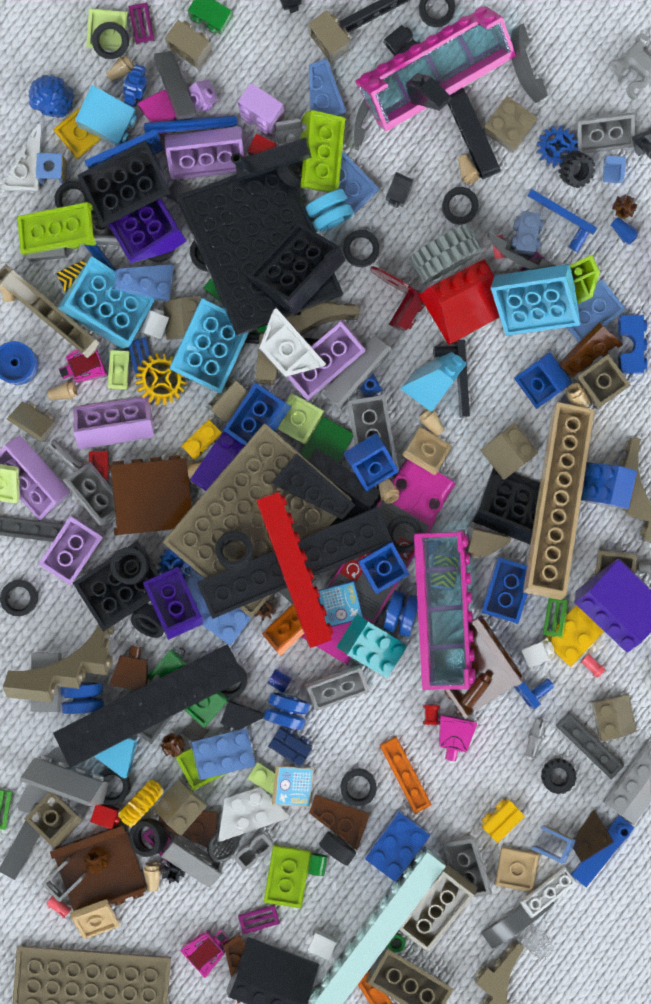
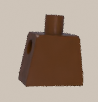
M130 645L129 656L120 655L110 681V686L138 690L148 685V659L140 658L142 647Z

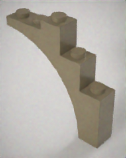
M7 264L0 270V285L85 357L88 358L96 351L100 344L96 339L64 312L59 310L58 307Z
M328 301L302 311L301 315L295 314L286 317V320L302 336L313 328L328 322L358 320L360 307H355L351 303L337 305L335 302ZM260 334L259 346L264 334ZM258 349L255 382L258 384L274 385L278 369Z
M632 437L630 441H626L624 447L626 456L625 459H621L619 465L637 471L629 509L623 508V511H625L624 516L646 522L641 527L640 536H642V541L651 543V502L642 486L638 467L641 439Z
M98 625L92 636L80 649L55 664L33 670H8L3 684L6 697L52 703L54 695H57L58 686L79 689L81 681L85 680L86 673L107 675L108 669L112 667L113 657L109 653L110 635L114 634L115 625L104 632Z
M518 940L514 943L511 942L506 947V953L502 958L498 957L495 960L493 969L486 964L484 968L481 966L474 975L475 983L490 995L489 997L486 996L480 1004H507V988L510 974L516 960L525 949Z

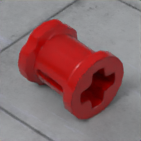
M423 704L425 709L423 724L440 725V721H438L440 705Z

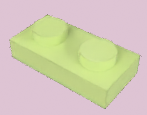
M110 350L108 389L128 390L129 351Z
M257 762L247 779L273 795L275 772Z

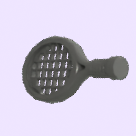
M220 830L216 831L210 838L207 847L208 856L211 860L219 863L230 859L238 847V836L230 838L229 841L228 839L224 842L220 841L218 844L217 837Z

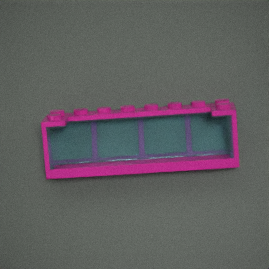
M482 6L470 15L461 17L458 22L444 27L437 34L428 36L425 41L411 46L406 52L395 55L392 60L378 65L373 71L362 74L355 82L377 124L387 132L427 108L411 103L405 86L416 73L431 76L450 95L516 57L503 17L487 6Z
M465 529L415 533L422 690L469 689L476 680V671L472 669V661H475V652L471 650V642H474V632L470 630V623L473 622V613L469 611V603H472V593L468 592V584H471L470 572L467 573V565H470V554L466 553V547L469 545V534H465Z

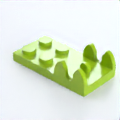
M310 110L302 117L301 122L307 126L306 130L300 135V139L305 137L308 139L312 158L303 160L300 187L330 193L339 189L345 118Z
M85 202L17 216L20 254L28 255L64 247L78 249L80 244L96 245V239L93 235L92 205Z

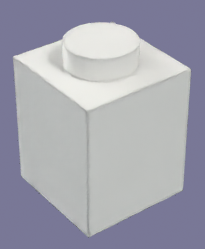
M154 308L153 311L147 313L139 332L155 339H162L169 317L164 316L165 312Z
M548 638L530 644L521 650L529 668L548 661L555 656L554 647L548 641Z
M315 930L314 934H309L306 944H308L307 951L329 960L337 939L319 930Z

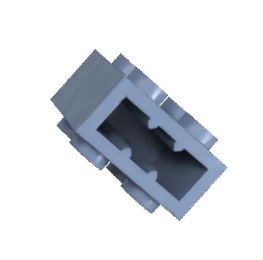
M521 211L520 215L516 216L513 224V230L516 231V235H513L510 249L513 250L514 254L531 258L539 250L541 239L537 237L543 228V220L540 219V213Z

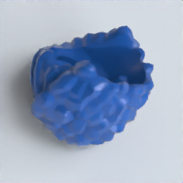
M52 74L50 76L42 75L41 78L39 77L31 83L28 95L29 105L32 109H37L46 116L63 118L72 109L75 95L73 94V89L64 82L63 78L55 77Z

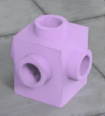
M209 79L195 82L187 89L195 111H209L214 107L213 104L219 100Z

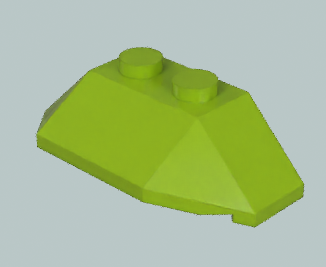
M590 255L569 265L574 279L577 304L593 297L600 275L593 255Z

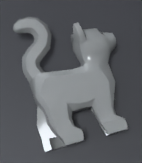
M643 33L637 36L635 40L637 42L636 45L629 48L623 58L613 60L611 63L614 73L618 76V82L628 74L630 67L643 77L642 81H633L626 88L628 97L633 100L638 99L634 89L645 88L651 80V55L643 51L649 37Z

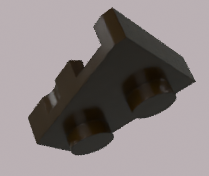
M595 810L590 813L576 836L573 850L583 863L615 843Z

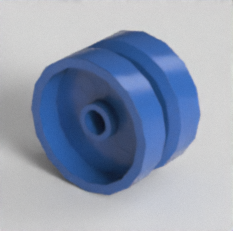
M10 341L0 346V379L11 385L27 384L34 379L39 366L35 352L21 342ZM15 360L18 361L17 366L13 364Z
M394 590L385 614L386 620L383 630L393 633L398 622H400V635L410 637L418 610L417 596L411 594L406 605H403L404 592Z
M81 682L79 689L61 687L62 697L73 698V700L61 703L62 713H91L104 707L103 699L92 698V696H98L103 693V683Z
M271 692L268 703L278 709L266 708L263 719L288 728L303 730L306 720L296 713L308 714L311 703L292 695Z

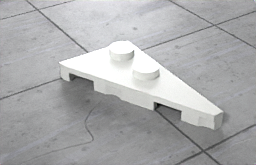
M37 124L36 128L31 132L26 146L21 150L15 165L10 170L8 178L1 186L2 191L39 192V181L36 179L37 153H41V124Z

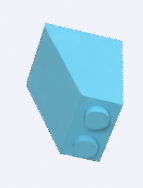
M91 85L75 121L78 128L118 146L127 141L129 137L127 131L130 126H134L138 116H136L134 108Z
M450 352L415 369L401 387V390L432 412L467 363L460 356Z
M133 736L94 757L122 778H127L131 772L138 736Z

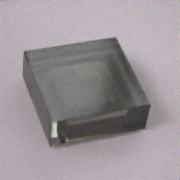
M195 719L182 731L191 742L201 740L209 732Z

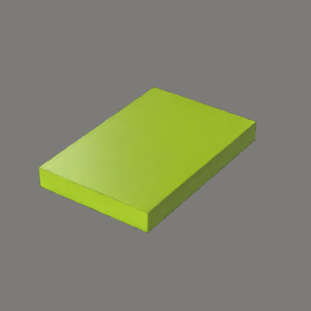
M273 844L264 896L265 903L302 908L311 850Z

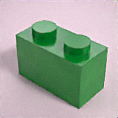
M193 0L187 10L191 21L198 25L202 23L213 34L218 33L222 35L233 17L232 10L215 0Z

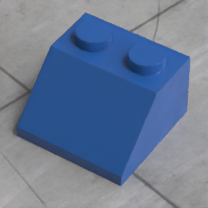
M551 353L542 357L514 378L536 409L572 384V381Z
M377 433L343 453L365 491L399 472Z
M392 541L358 560L363 575L376 594L410 575Z

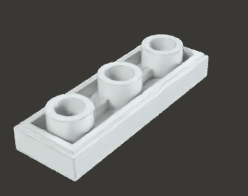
M563 867L519 902L529 917L533 918L574 886L576 882L566 867ZM548 889L551 892L549 896L547 895Z

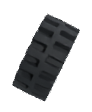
M571 151V154H566V158L563 157V163L559 164L561 169L558 170V173L561 174L559 175L560 179L574 188L586 186L585 183L589 184V179L594 177L592 175L595 172L593 168L595 167L594 160L580 151ZM580 163L579 172L573 175L575 167Z
M555 758L554 760H549L541 771L542 782L552 793L565 794L575 786V781L577 780L576 771L564 759ZM557 768L564 769L567 774L566 780L562 784H555L551 780V773Z

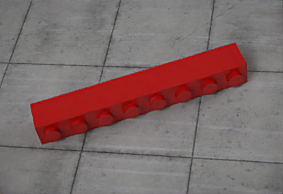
M278 491L256 498L308 646L312 648L331 641V635L334 632L331 624H326L324 616H327L324 605H320L317 599L321 596L317 586L313 587L311 580L314 577L311 569L306 568L304 561H307L304 549H299L298 543L301 541L298 532H293L291 524H294L291 513H286L284 506L287 505L284 494L280 495Z

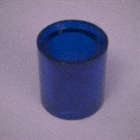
M275 669L267 684L284 693L292 678Z

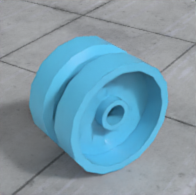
M343 189L325 194L305 207L310 217H317L313 224L318 233L334 228L355 215L351 205L344 204L347 197Z

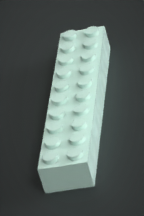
M426 846L423 850H419L414 857L415 860L412 865L409 864L402 873L403 877L400 881L397 880L391 886V893L388 896L384 895L381 899L379 909L377 911L373 910L369 915L367 925L365 927L361 926L357 931L355 941H350L345 947L343 957L336 959L331 973L327 972L324 975L320 988H315L310 994L311 999L309 1000L310 1004H343L445 869L446 865L442 858Z

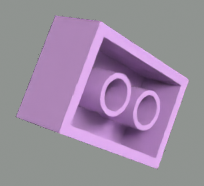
M252 83L249 84L238 101L241 119L249 125L253 123L258 126L257 130L264 135L268 133L272 136L276 131L275 123L282 122L285 117L283 104Z
M71 514L39 562V565L71 585L104 535Z

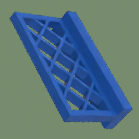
M156 129L84 161L88 169L145 140L151 143L155 154L163 151L164 147Z

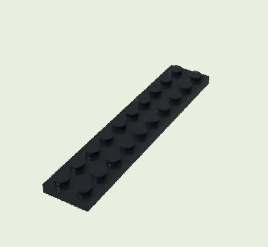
M375 507L301 538L298 546L300 550L304 549L307 561H304L306 568H310L313 576H316L373 552L391 542L392 539L379 507ZM274 550L253 558L246 568L236 571L227 569L197 582L212 619L287 588Z
M226 644L53 732V735L69 767L72 768L244 680L245 677L229 645Z

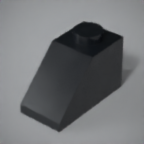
M416 73L405 84L410 101L413 104L440 111L452 100L451 96L431 76Z
M396 172L385 200L388 201V204L395 208L403 207L414 180Z
M229 700L220 724H223V728L229 731L239 730L263 719L265 713Z

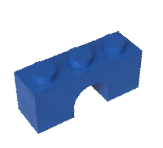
M620 315L618 317V336L628 337L633 342L631 353L618 355V368L623 374H643L644 370H647V358H644V351L647 350V339H644V331H647V320H644V315Z

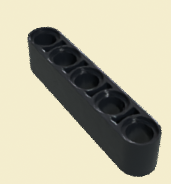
M462 87L450 94L452 100L447 104L473 162L480 173L479 175L484 180L500 173L501 170L467 93Z

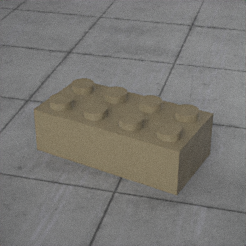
M445 864V869L399 929L427 952L430 951L472 900L477 890L474 884L448 864Z
M387 948L379 955L364 981L401 1004H446L453 991V988Z

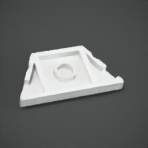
M275 308L259 346L264 355L284 377L325 366L326 363L279 310Z
M261 787L223 799L218 842L288 819L289 815L279 805H273L272 798Z

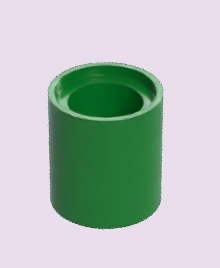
M311 853L308 874L325 876L328 856Z
M397 932L393 938H399L401 940L400 945L394 947L390 942L388 943L389 950L394 953L401 952L405 947L403 936Z

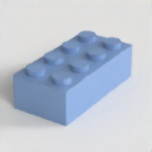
M190 570V577L186 575L185 582L202 616L203 626L231 646L251 617L238 608L212 619L197 582L205 578L197 571Z

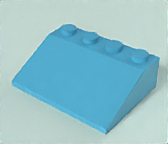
M91 256L65 294L58 309L121 349H124L132 343L155 299L114 289L115 271Z
M569 264L494 276L491 291L506 336L580 325L574 279Z
M201 298L169 369L203 387L221 393L249 332L236 337L225 309Z

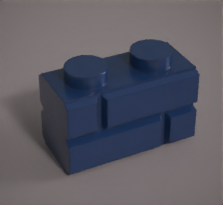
M280 726L268 747L301 767L313 748L310 745L312 741L304 736L299 738L294 734L295 730L292 728Z

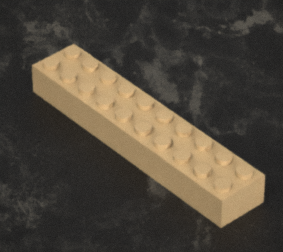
M557 402L552 408L523 593L562 600L567 594L594 417L593 409Z

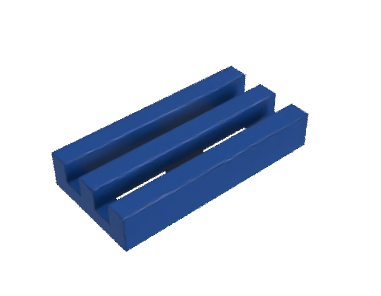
M146 337L132 341L129 346L135 374L139 373V371L137 370L138 366L132 345H136L140 365L144 367L142 365L141 343L144 344L147 361L148 356H151ZM146 372V376H145V377L151 376V375H150L151 373H150V372H149V373Z

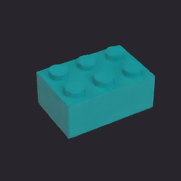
M356 614L336 647L358 662L388 678L408 645Z

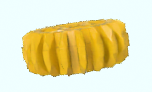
M157 353L155 354V360L152 356H148L149 363L143 360L142 365L144 367L138 366L137 368L142 373L135 374L136 378L141 379L135 381V385H142L137 391L141 392L144 390L145 393L142 395V398L149 395V403L152 402L153 398L156 399L155 405H159L160 400H162L163 405H166L167 399L170 403H173V396L177 399L180 398L177 391L181 393L185 391L180 385L185 386L187 384L186 381L181 380L186 377L169 368L165 371H159L152 367L154 365L170 367L174 357L171 356L169 360H166L167 354H163L162 359H160ZM147 370L153 377V383L150 387L147 386L145 380ZM172 372L176 376L175 388L171 386L169 381V375ZM166 373H168L165 376L164 384H162L161 382L154 386L158 380V375H160L161 377V375L164 376ZM161 387L165 390H168L170 393L157 394L153 391L156 388Z
M150 779L122 808L118 817L129 827L135 825L161 797L164 789L154 779Z

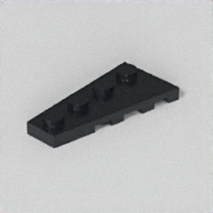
M297 453L271 482L279 488L342 520L355 506L354 503Z

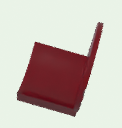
M371 266L370 271L374 275L406 294L388 325L397 330L407 331L408 328L411 329L416 321L414 317L417 312H421L425 306L419 296L421 293L405 284L399 278H395L394 275Z

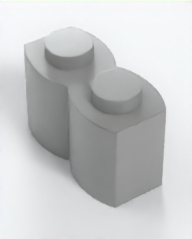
M266 831L259 832L253 837L251 843L242 846L238 850L235 861L243 870L249 869L256 863L258 857L266 855L271 850L274 841Z

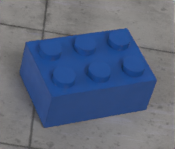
M255 382L223 431L243 445H246L264 423L275 432L292 406Z
M587 462L581 501L629 509L637 471L621 466Z
M496 557L480 612L519 624L528 593H523L527 566Z
M398 809L366 852L364 858L396 882L428 840L430 833Z

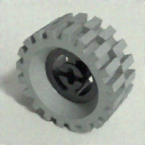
M466 224L431 241L428 245L423 246L415 254L411 255L409 259L423 284H426L471 260L482 251V248L471 228Z

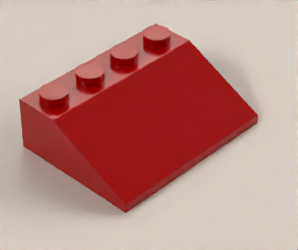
M485 259L430 286L419 295L448 345L500 318L491 291L494 274Z

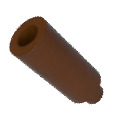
M487 672L483 676H478L474 684L471 685L462 697L461 702L467 707L472 708L490 685L489 680L492 676Z

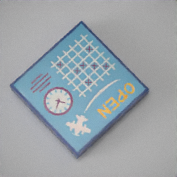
M354 581L319 590L321 596L319 597L320 605H324L327 616H324L326 624L330 623L331 627L352 622L356 614L363 617Z

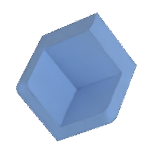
M605 157L603 182L622 183L624 181L626 157Z

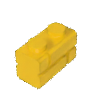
M208 419L181 447L196 461L215 443L216 439L218 440L222 432Z
M509 798L506 800L501 799L495 805L497 809L493 813L488 812L481 819V827L497 843L525 817Z

